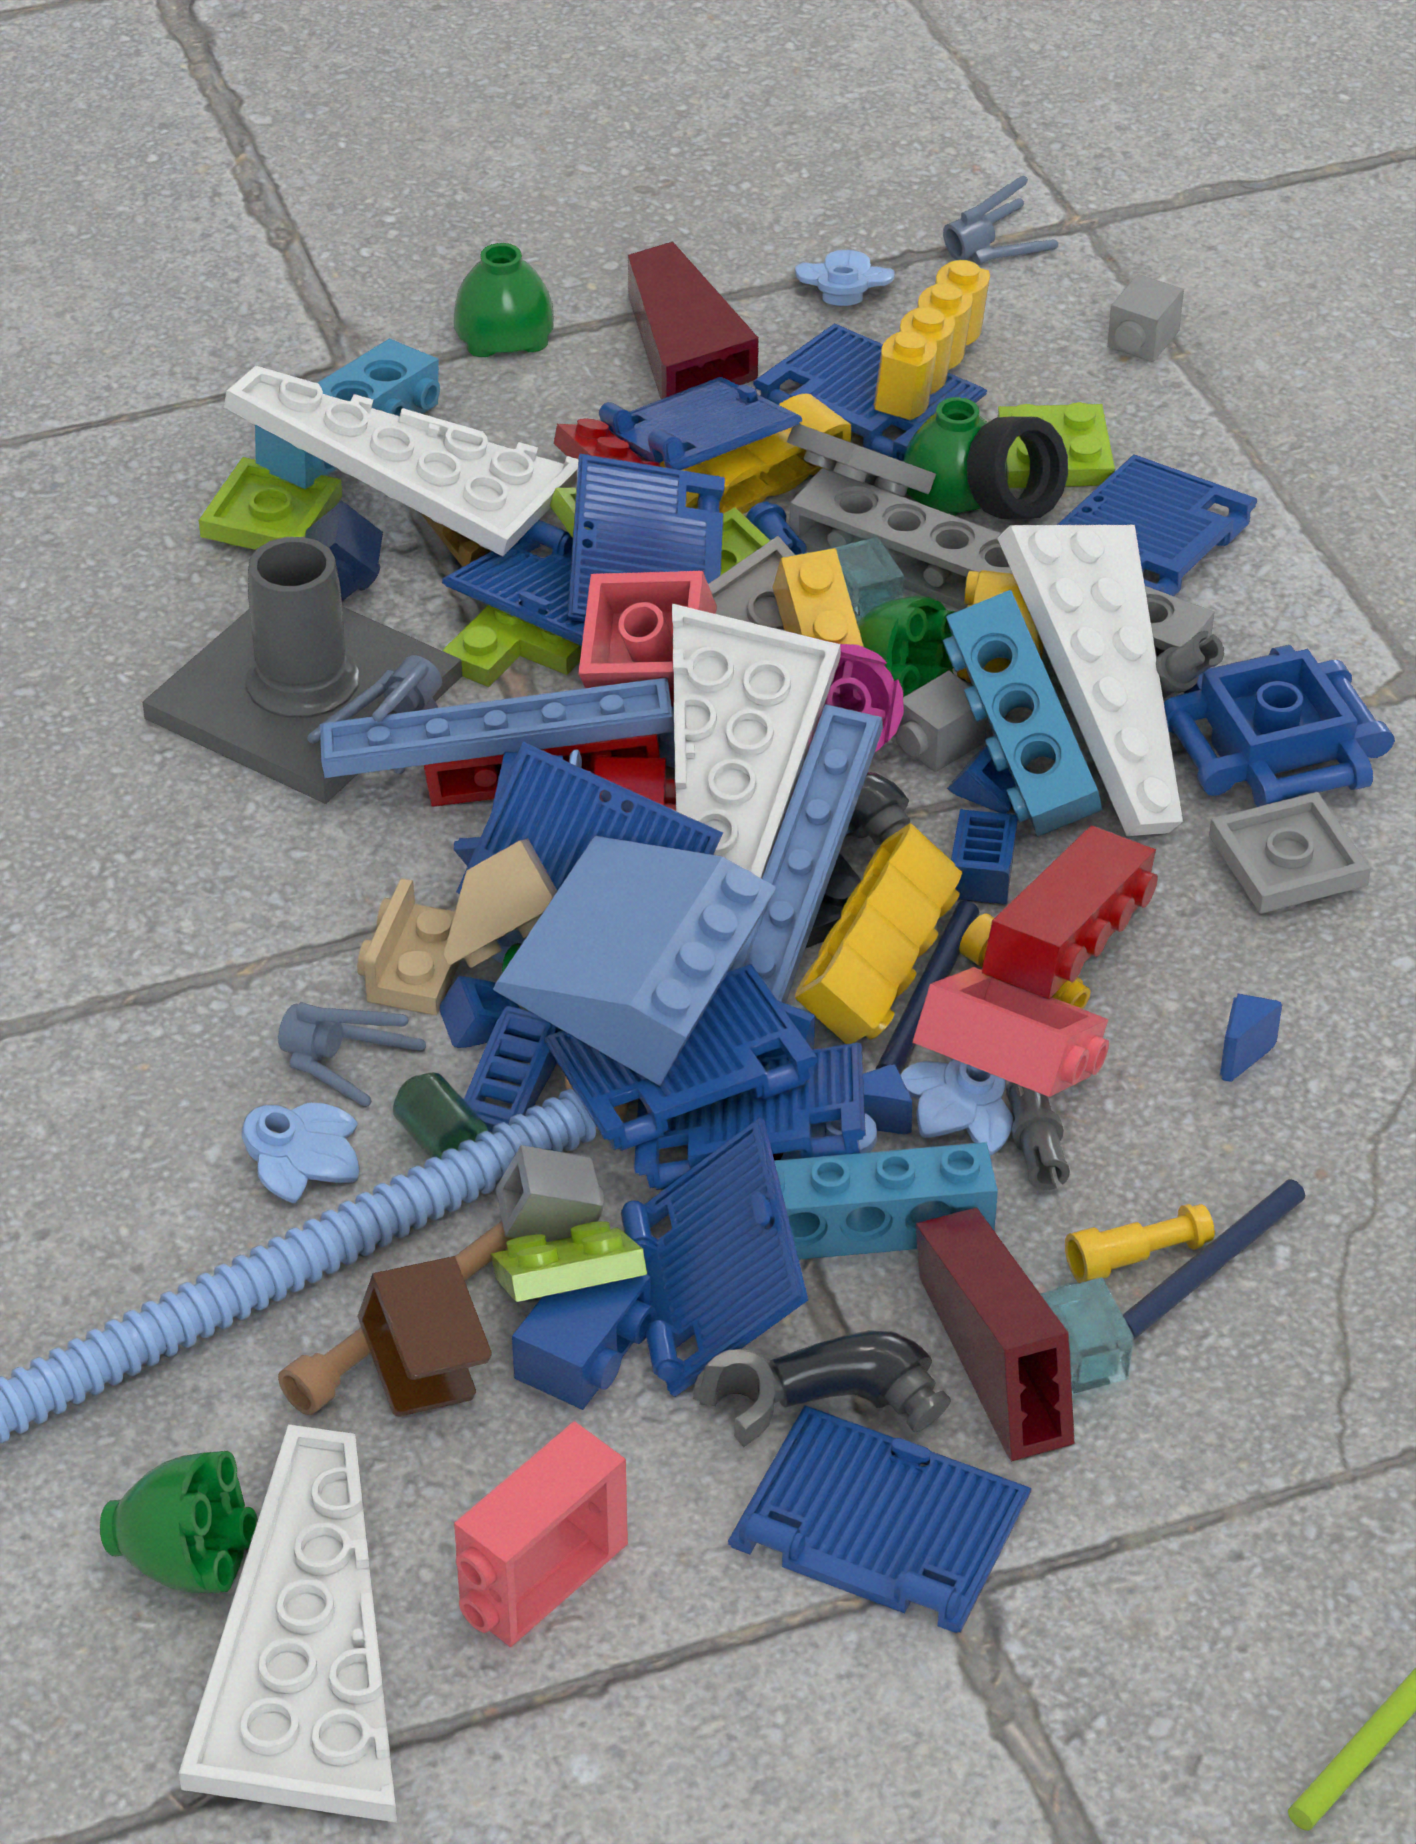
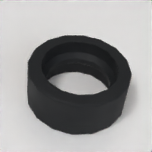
M997 417L982 426L971 443L967 458V481L974 500L982 510L999 519L1041 518L1054 509L1064 493L1068 478V454L1062 437L1053 425L1039 417ZM1019 436L1025 444L1029 455L1030 474L1026 488L1020 497L1016 499L1010 492L1006 480L1005 462L1009 448L1016 437Z

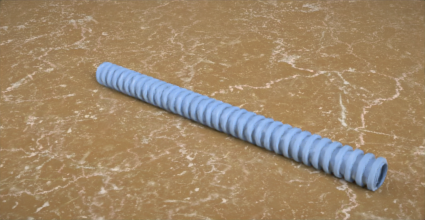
M566 1089L560 1093L559 1099L551 1097L544 1100L542 1108L538 1105L532 1106L527 1109L526 1116L517 1114L511 1117L509 1125L505 1122L499 1123L493 1127L492 1133L483 1131L477 1134L475 1142L472 1140L461 1142L458 1151L454 1148L443 1151L441 1159L432 1157L426 1160L424 1168L421 1166L410 1168L407 1177L402 1174L392 1177L390 1186L385 1183L376 1185L373 1189V1195L368 1192H362L357 1195L355 1204L351 1201H345L339 1204L338 1212L334 1210L323 1212L320 1222L315 1218L309 1219L304 1222L302 1231L297 1227L291 1228L286 1231L284 1240L278 1236L268 1241V1248L263 1246L252 1248L249 1258L245 1255H238L233 1258L231 1267L227 1264H220L215 1267L213 1276L208 1273H202L197 1276L195 1285H192L190 1282L179 1285L178 1294L175 1295L173 1292L167 1291L160 1295V1303L156 1304L154 1301H147L142 1304L140 1313L135 1310H129L124 1313L122 1322L116 1319L107 1321L104 1327L105 1331L101 1332L98 1329H92L87 1332L85 1341L74 1338L68 1341L67 1350L63 1351L61 1348H54L49 1351V1359L44 1360L42 1357L32 1359L30 1361V1369L25 1370L23 1367L13 1369L10 1379L7 1380L5 1377L0 1376V1443L8 1441L10 1438L9 1432L13 1430L19 1434L28 1431V1422L32 1420L36 1424L47 1421L48 1412L53 1411L55 1414L65 1412L67 1408L66 1403L69 1401L76 1405L84 1402L85 1393L90 1392L92 1395L100 1394L103 1392L104 1383L106 1382L110 1385L121 1383L124 1373L130 1376L137 1375L141 1372V1364L145 1363L147 1366H154L159 1363L161 1354H164L166 1357H172L177 1354L178 1345L181 1344L185 1348H189L195 1345L196 1336L200 1335L202 1338H208L214 1335L215 1326L226 1329L232 1325L233 1317L239 1320L249 1317L252 1307L256 1310H263L268 1307L270 1298L274 1301L284 1299L287 1289L292 1292H298L304 1288L305 1280L310 1283L321 1280L322 1271H325L327 1274H333L339 1270L340 1262L350 1265L356 1262L358 1253L362 1256L372 1254L375 1250V1244L385 1247L391 1244L393 1235L397 1238L407 1236L410 1226L414 1229H420L426 1226L427 1218L431 1220L442 1218L445 1212L444 1209L449 1212L456 1211L460 1208L462 1200L466 1203H471L477 1200L479 1192L482 1194L491 1193L494 1191L496 1183L500 1182L521 1145L563 1152V1149L572 1151L578 1148L580 1141L586 1143L594 1140L596 1136L595 1123L573 1089Z

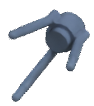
M1020 176L976 207L962 212L960 219L944 226V242L947 250L955 260H966L973 257L976 264L980 265L991 259L1053 250L1058 247V241L1054 239L990 247V243L995 241V230L992 223L1021 208L1024 205V201L1021 198H1017L988 214L986 213L1025 186L1028 182L1026 176Z
M416 655L408 656L395 671L387 670L374 685L323 723L349 720L383 693L385 700L372 715L373 719L377 722L382 721L392 710L397 713L438 708L437 703L432 697L442 686L441 674L434 664L427 659ZM320 726L307 736L309 743L314 744L321 740ZM405 768L394 769V772L397 774H402L405 771Z
M303 1002L293 1004L287 1009L282 1018L278 1033L280 1049L292 1054L290 1059L291 1068L310 1073L364 1107L369 1106L372 1102L368 1094L317 1061L323 1057L332 1058L339 1050L342 1038L422 1051L426 1048V1042L420 1038L349 1025L403 1027L409 1022L408 1017L404 1014L322 1008Z

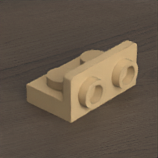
M401 878L392 898H384L381 902L377 916V930L372 940L365 939L361 945L357 971L359 975L365 976L367 1002L437 1016L440 1004L446 996L461 962L460 960L449 965L443 955L455 911L415 904L413 880Z

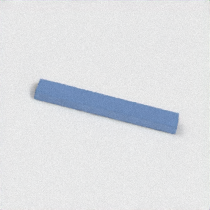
M651 679L389 714L379 722L375 721L373 717L322 723L320 724V739L324 777L330 778L502 755L504 752L517 753L522 742L538 749H547L674 732L668 679Z
M825 704L762 877L764 881L777 888L729 971L752 964L774 997L780 1002H787L883 730L882 717Z

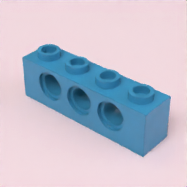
M389 338L322 379L318 384L325 395L345 401H351L354 394L373 399V409L400 416L402 408L424 414L438 405L440 384L438 382L439 359ZM255 425L256 464L269 469L270 474L307 489L314 484V480L320 475L327 476L338 469Z
M1008 590L946 616L952 636L943 640L945 649L955 672L966 668L973 686L964 689V693L976 722L987 718L994 736L985 739L997 771L1008 768L1016 785L1006 791L1019 823L1030 819L1036 835L1039 837L1102 811L1096 784L1012 591ZM995 658H1006L1011 661L1008 668L999 673H990L983 670L985 665ZM1017 707H1026L1033 711L1032 715L1021 723H1011L1005 720L1008 712ZM1038 757H1048L1055 761L1052 768L1045 773L1033 774L1026 770L1027 765Z
M987 1142L774 1161L799 1260L917 1249L915 1223L976 1207L995 1231L998 1189Z

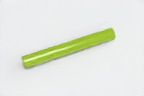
M1416 1668L1413 1669L1288 1809L1289 1818L1297 1827L1310 1831L1416 1712Z

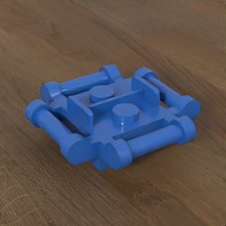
M1291 645L1272 648L1269 655L1210 668L1199 675L1197 683L1184 692V694L1173 696L1164 701L1168 732L1176 734L1197 767V780L1208 795L1217 796L1230 790L1234 783L1247 781L1252 789V796L1256 807L1348 786L1350 790L1370 787L1373 782V770L1368 757L1378 758L1383 756L1393 747L1395 742L1394 735L1387 725L1382 721H1376L1351 685L1352 675L1342 661L1329 660L1318 663L1309 649L1295 651ZM1204 718L1208 720L1212 727L1211 742L1220 757H1217L1195 723V720ZM1335 759L1339 762L1337 765L1278 779L1274 775Z

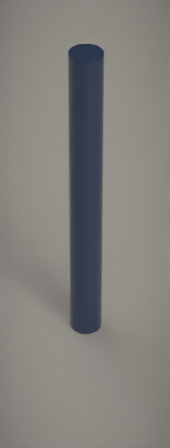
M960 901L957 904L876 1069L895 1064L901 1075L915 1046V1043L912 1042L931 983L949 977L960 955L961 939L969 925L979 916V908L974 903Z
M1293 1179L1286 1180L1115 1321L1118 1333L1125 1340L1134 1341L1305 1199L1303 1187Z

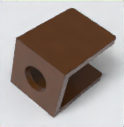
M451 1256L372 1273L357 1317L392 1413L397 1417L471 1401L476 1394V1388L468 1368L488 1363L492 1356V1351L456 1257Z

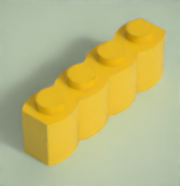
M967 260L951 261L939 269L935 284L926 288L921 293L917 308L909 311L902 318L899 332L887 338L882 345L874 399L875 410L907 420L915 419L926 411L929 405L930 394L937 392L943 387L947 380L948 370L954 368L962 361L965 347L976 341L981 334L990 281L989 270L979 268L977 264Z
M799 394L779 404L802 417V422H799L801 425L851 442V424L811 394ZM791 427L683 469V471L724 477V493L720 501L719 513L724 514L735 507L744 514L756 504L764 501L767 496L781 495L794 489L809 475H816L823 467L804 461L807 450L787 443ZM664 461L659 463L661 467H665ZM686 492V507L698 509V493Z
M909 823L884 840L864 871L863 879L845 903L841 912V918L825 938L819 950L818 958L804 975L795 993V999L814 1014L817 1019L845 1044L855 1043L864 1036L872 1040L887 1028L895 1014L890 1009L895 998L901 995L916 977L917 972L912 968L916 959L924 954L934 943L938 936V931L934 928L938 919L952 908L960 895L955 888L959 883L962 871L914 825Z

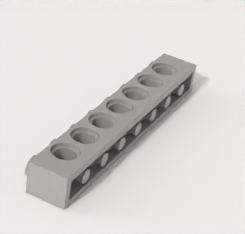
M824 468L790 502V527L804 541L808 553L836 548L840 565L930 597L960 610L968 606V604L964 603L969 571L981 572V570L1013 574L997 539L1002 533ZM1145 586L1156 659L1168 648L1181 647L1198 632L1208 631V638L1212 635L1215 611Z

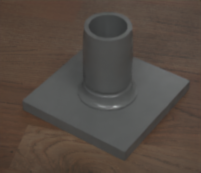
M284 537L269 541L257 548L249 559V609L142 703L146 720L327 804L358 774L325 778L321 762V740L314 744L309 743L307 740L309 733L374 685L387 670L395 671L408 656H421L434 664L439 670L442 677V686L432 697L435 702L462 677L461 659L343 607L336 561L330 548L317 540L306 537ZM384 693L349 720L372 717L373 712L385 700ZM392 710V711H391L390 713H388L387 715H389V714H396L397 712L394 711V710Z

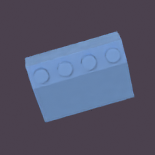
M594 836L497 980L493 990L660 1086L750 937L777 887L722 856Z

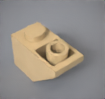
M528 838L514 843L466 871L443 954L449 965L464 958L470 968L501 952L502 949L497 940L517 928L523 939L526 938L557 893V889Z

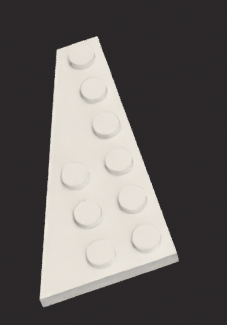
M254 366L226 392L224 408L501 556H504L551 508L550 503L555 488H571L577 482L578 459L566 456L565 463L562 464L536 456L538 447L518 442L516 449H511L488 442L487 436L483 431L404 408H402L400 416L373 409V399L355 394L351 401H345L323 394L322 388L318 383L263 367Z
M1010 525L997 539L1126 836L1170 833L1183 822L1160 677L1156 668V653L1135 525Z
M672 604L676 811L724 832L714 855L722 856L762 879L841 657L840 644Z
M289 1424L287 1426L179 1770L181 1790L397 1823L356 1438L353 1433Z

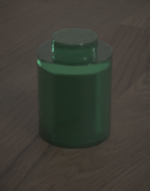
M430 1072L413 1076L405 1081L398 1090L393 1104V1115L429 1158L438 1157L441 1159L443 1151L451 1148L458 1151L461 1142L465 1140L475 1142L477 1134L487 1131V1126L439 1073Z

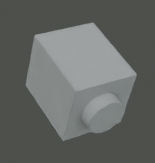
M1137 274L1111 304L1107 347L1154 362L1180 331L1184 289Z
M950 671L903 697L904 713L897 729L896 743L908 755L917 758L934 772L939 771L984 744L986 739L987 718L976 722L964 693V689L971 686Z
M521 1145L496 1187L505 1237L517 1238L542 1234L546 1236V1242L572 1237L571 1228L585 1223L597 1222L604 1207V1191L597 1183L592 1157Z

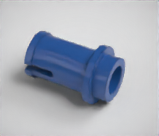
M761 502L749 510L746 518L770 541L779 536L795 555L807 552V546L804 541L796 535L786 522V513L781 506L770 502Z

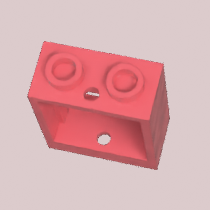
M972 967L930 984L912 1043L1051 1097L1089 1078L1091 1074L1096 1075L1099 1072L1109 1048V1040L1103 1038L1109 1019L1053 997L1048 1000L982 974L981 969Z
M575 1421L454 1522L460 1597L459 1607L466 1620L475 1629L483 1633L490 1631L509 1647H512L628 1545L626 1459Z

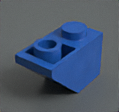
M643 1275L543 1296L512 1335L514 1379L584 1410L599 1388L606 1390L613 1383L620 1369L622 1358L633 1343L640 1344L646 1339L645 1332L648 1325L655 1320L656 1315L655 1308L651 1306V1276Z

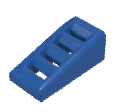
M960 809L951 856L955 866L962 871L959 883L955 888L960 893L958 900L1007 904L1018 819L1015 814Z
M506 1006L493 1028L458 1111V1123L492 1132L493 1127L499 1123L505 1122L509 1125L510 1118L517 1114L526 1116L527 1109L535 1105L557 1064L545 1044L544 1037L560 1032L562 1029L531 1011ZM508 1057L513 1058V1059H517V1060H521V1061H525V1062H528V1063H530V1064L528 1065V1064H525V1063H521V1062H517V1061H514V1060H510V1059H508ZM496 1079L512 1082L515 1084H519L521 1086L519 1087L504 1082L496 1081ZM488 1097L513 1105L511 1109L484 1101Z

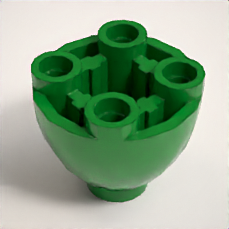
M495 243L485 247L480 254L481 260L475 264L463 279L457 292L453 327L457 335L467 343L468 352L477 357H489L496 352H515L520 350L538 352L545 349L548 345V335L554 327L553 303L545 284L537 271L522 259L521 250L515 245Z
M952 397L941 401L937 405L936 413L930 416L916 431L904 455L903 462L936 474L929 494L910 487L907 489V494L920 504L953 516H957L959 512L981 509L974 500L967 481V458L971 443L981 427L987 424V421L979 416L980 410L975 402L961 397ZM1005 462V467H1006V479H1007V462Z
M912 596L887 601L874 607L857 621L864 648L878 653L887 662L884 666L891 672L894 681L899 680L903 690V697L947 671L953 673V666L943 640L952 636L946 616L955 613V611L947 610L941 602L930 597Z
M229 1451L205 1452L183 1455L160 1464L137 1481L122 1499L107 1502L100 1517V1537L103 1547L109 1555L114 1557L124 1556L131 1565L160 1584L171 1589L190 1593L228 1592L232 1587L233 1580L236 1578L243 1559L244 1549H249L258 1518L253 1508L245 1507L237 1477V1464L233 1454Z

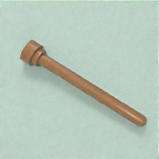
M502 1221L455 1255L464 1281L492 1261L491 1253L505 1251L507 1249L506 1242L514 1239L505 1237ZM360 1327L325 1355L315 1353L311 1357L301 1355L279 1372L278 1380L280 1387L288 1401L298 1411L305 1415H313L334 1399L335 1389L341 1382L340 1376L370 1354L362 1328Z

